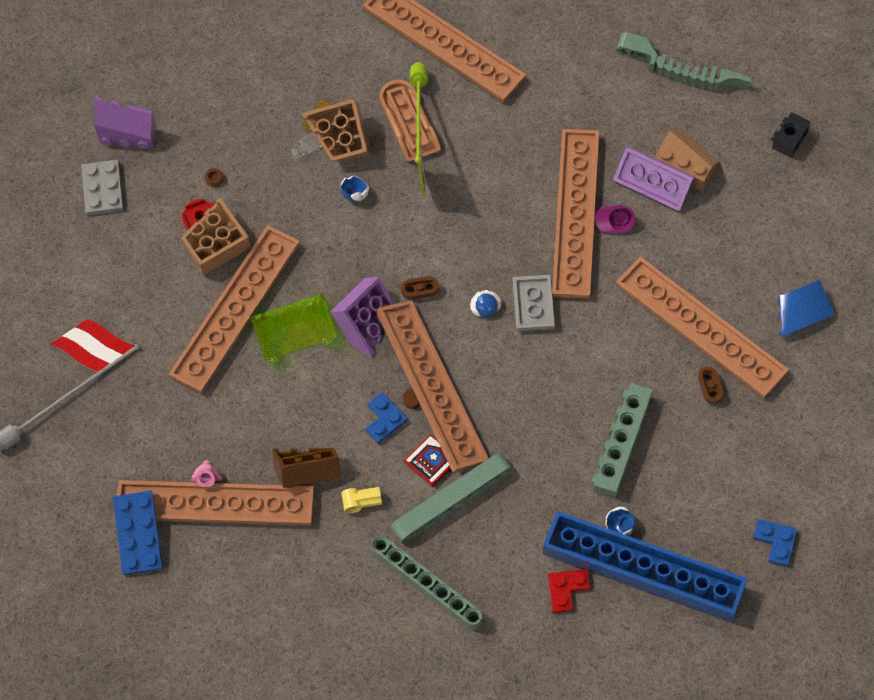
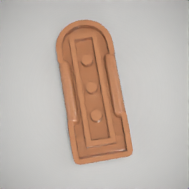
M393 80L382 87L380 103L405 160L412 162L415 161L417 154V93L410 83L404 80ZM420 103V138L423 157L439 152L440 144Z

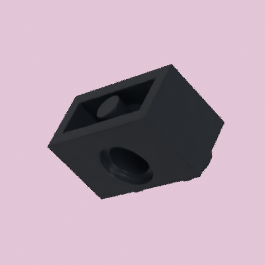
M793 112L790 113L788 118L784 117L780 125L781 129L779 131L776 130L771 138L773 141L772 149L792 158L809 132L811 121Z

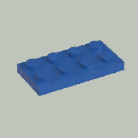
M153 491L113 496L122 574L128 575L163 569Z

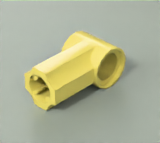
M379 487L364 490L349 488L341 492L345 513L359 512L362 508L382 505Z

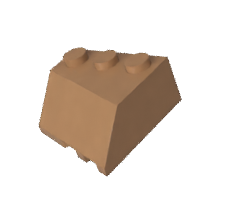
M355 99L302 113L332 162L357 160L371 156L359 103Z
M675 126L668 132L654 157L695 176L691 187L702 192L719 163L718 160L678 126Z
M220 197L215 201L216 204L204 213L201 220L195 222L181 237L190 257L203 276L251 248L249 237Z

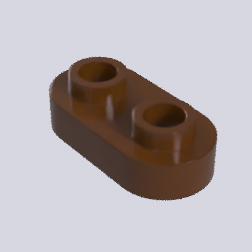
M431 276L409 279L401 285L403 297L409 300L431 297L439 291L437 279ZM428 286L433 287L431 290L426 289ZM413 289L414 292L409 293L408 290Z
M712 367L702 368L698 374V381L703 397L709 404H718L723 398V389L718 373ZM708 376L711 380L707 381L704 378ZM710 394H716V397L712 398Z

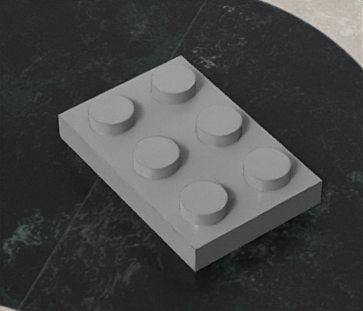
M118 159L81 164L86 215L123 211Z
M550 275L512 277L516 332L555 329Z

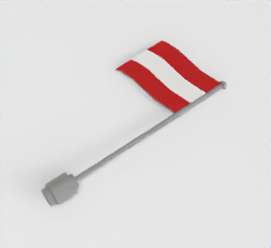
M88 319L51 343L50 346L65 352L80 365L96 372V374L17 428L16 425L12 427L9 424L0 430V452L2 450L6 451L21 440L19 436L22 435L20 432L22 429L136 350L139 351L140 346L138 344L131 345L117 338L100 324Z

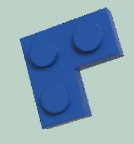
M383 392L367 403L378 419L366 427L365 431L377 444L381 443L407 422V417Z
M758 519L753 539L772 544L769 563L788 567L797 528Z

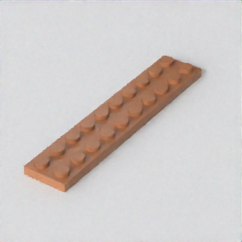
M367 0L363 4V10L503 103L526 79L525 73L414 0Z
M562 129L552 297L590 299L599 131Z
M269 225L266 226L168 374L169 378L201 394L204 392L299 247V240Z
M641 256L616 281L617 287L763 399L788 374V368Z
M412 300L378 308L376 313L452 472L455 473L477 467L489 459Z
M118 481L117 496L153 491L157 521L312 526L314 486L283 488L282 485L214 483L211 487H200L197 483Z

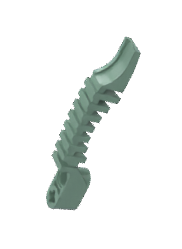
M627 32L622 33L616 47V52L619 55L650 63L649 72L653 73L655 69L658 76L664 75L667 79H674L675 82L681 81L685 85L688 83L692 87L699 86V89L708 88V91H720L729 86L746 90L750 89L751 78L734 71L721 68L720 77L716 79L717 66H712L711 75L707 77L708 67H703L702 75H699V67L695 66L692 73L690 72L691 66L686 65L685 70H682V63L678 62L677 67H674L675 59L670 58L669 64H666L667 54L663 53L662 57L657 56L653 49L654 42L643 36Z

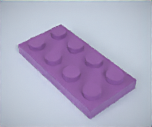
M628 145L613 180L680 211L695 176Z

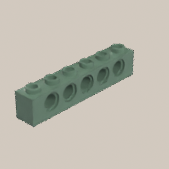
M630 383L628 389H624L622 395L623 405H619L616 412L617 422H613L609 433L612 435L610 440L606 439L603 449L606 451L604 457L600 456L597 467L600 468L598 474L594 473L591 485H594V493L616 499L648 410L653 389ZM635 404V405H637L638 407H637V408H630L629 405ZM630 421L632 424L624 425L623 422ZM624 438L626 441L618 442L617 439ZM618 455L620 458L614 460L611 458V456ZM606 472H611L614 475L612 477H607L604 474Z

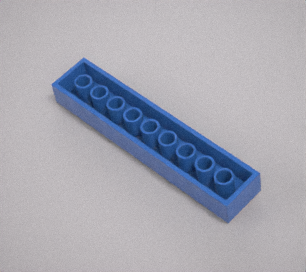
M557 511L543 545L544 555L583 569H588V571L730 622L734 620L747 582L745 577Z

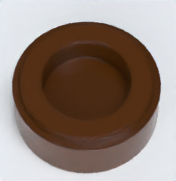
M213 168L206 172L205 181L208 186L218 187L223 183V173L219 169Z
M406 390L402 397L403 404L409 409L418 408L420 403L414 390Z

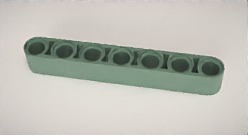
M497 453L397 519L390 528L399 541L405 544L507 476L513 468L501 453Z
M377 536L373 539L372 551L378 560L467 629L476 631L481 628L483 622L482 613L477 607L386 537ZM379 545L386 546L384 550L376 549ZM394 557L401 558L399 562L391 561ZM412 568L415 569L416 572L414 574H408L407 570ZM429 580L432 582V584L429 586L422 585V582ZM441 592L447 594L445 598H439L437 595ZM456 604H460L463 606V608L461 610H455L453 609V606ZM476 616L478 621L470 622L468 619Z

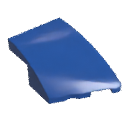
M820 280L779 297V319H781L782 330L779 332L780 337L835 315Z

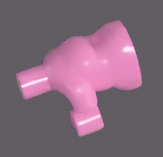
M205 460L195 470L191 481L196 482L200 487H211L215 481H222V475L218 473L216 467L211 465L210 461Z

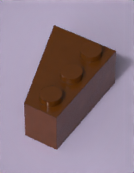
M291 448V452H279L278 449H272L274 471L283 488H293L297 485L313 484L319 481H331L335 478H340L339 456L334 448H309V452H297V448Z

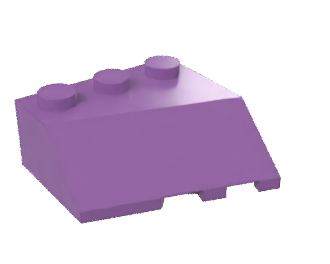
M95 96L94 126L100 143L104 145L117 144L123 147L137 146L141 149L154 148L157 126L152 111L131 105L127 108L122 107L116 101L107 103L101 101V97Z
M379 277L364 278L330 311V314L347 341L372 357L375 352L373 348L376 342L380 343L382 339L380 334L384 328L376 311L380 307L393 305L395 302Z

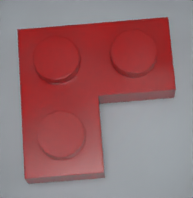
M588 569L548 573L552 612L573 611L571 592L590 590Z

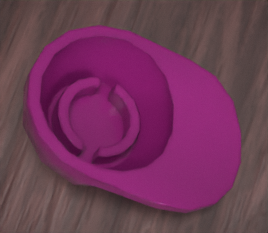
M604 206L596 212L595 223L598 229L604 233H625L634 226L635 215L628 206Z

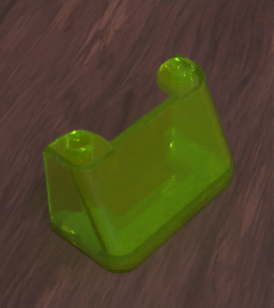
M324 293L249 317L264 361L269 360V363L280 360L279 356L320 342H323L324 345L335 342L334 338L338 337Z

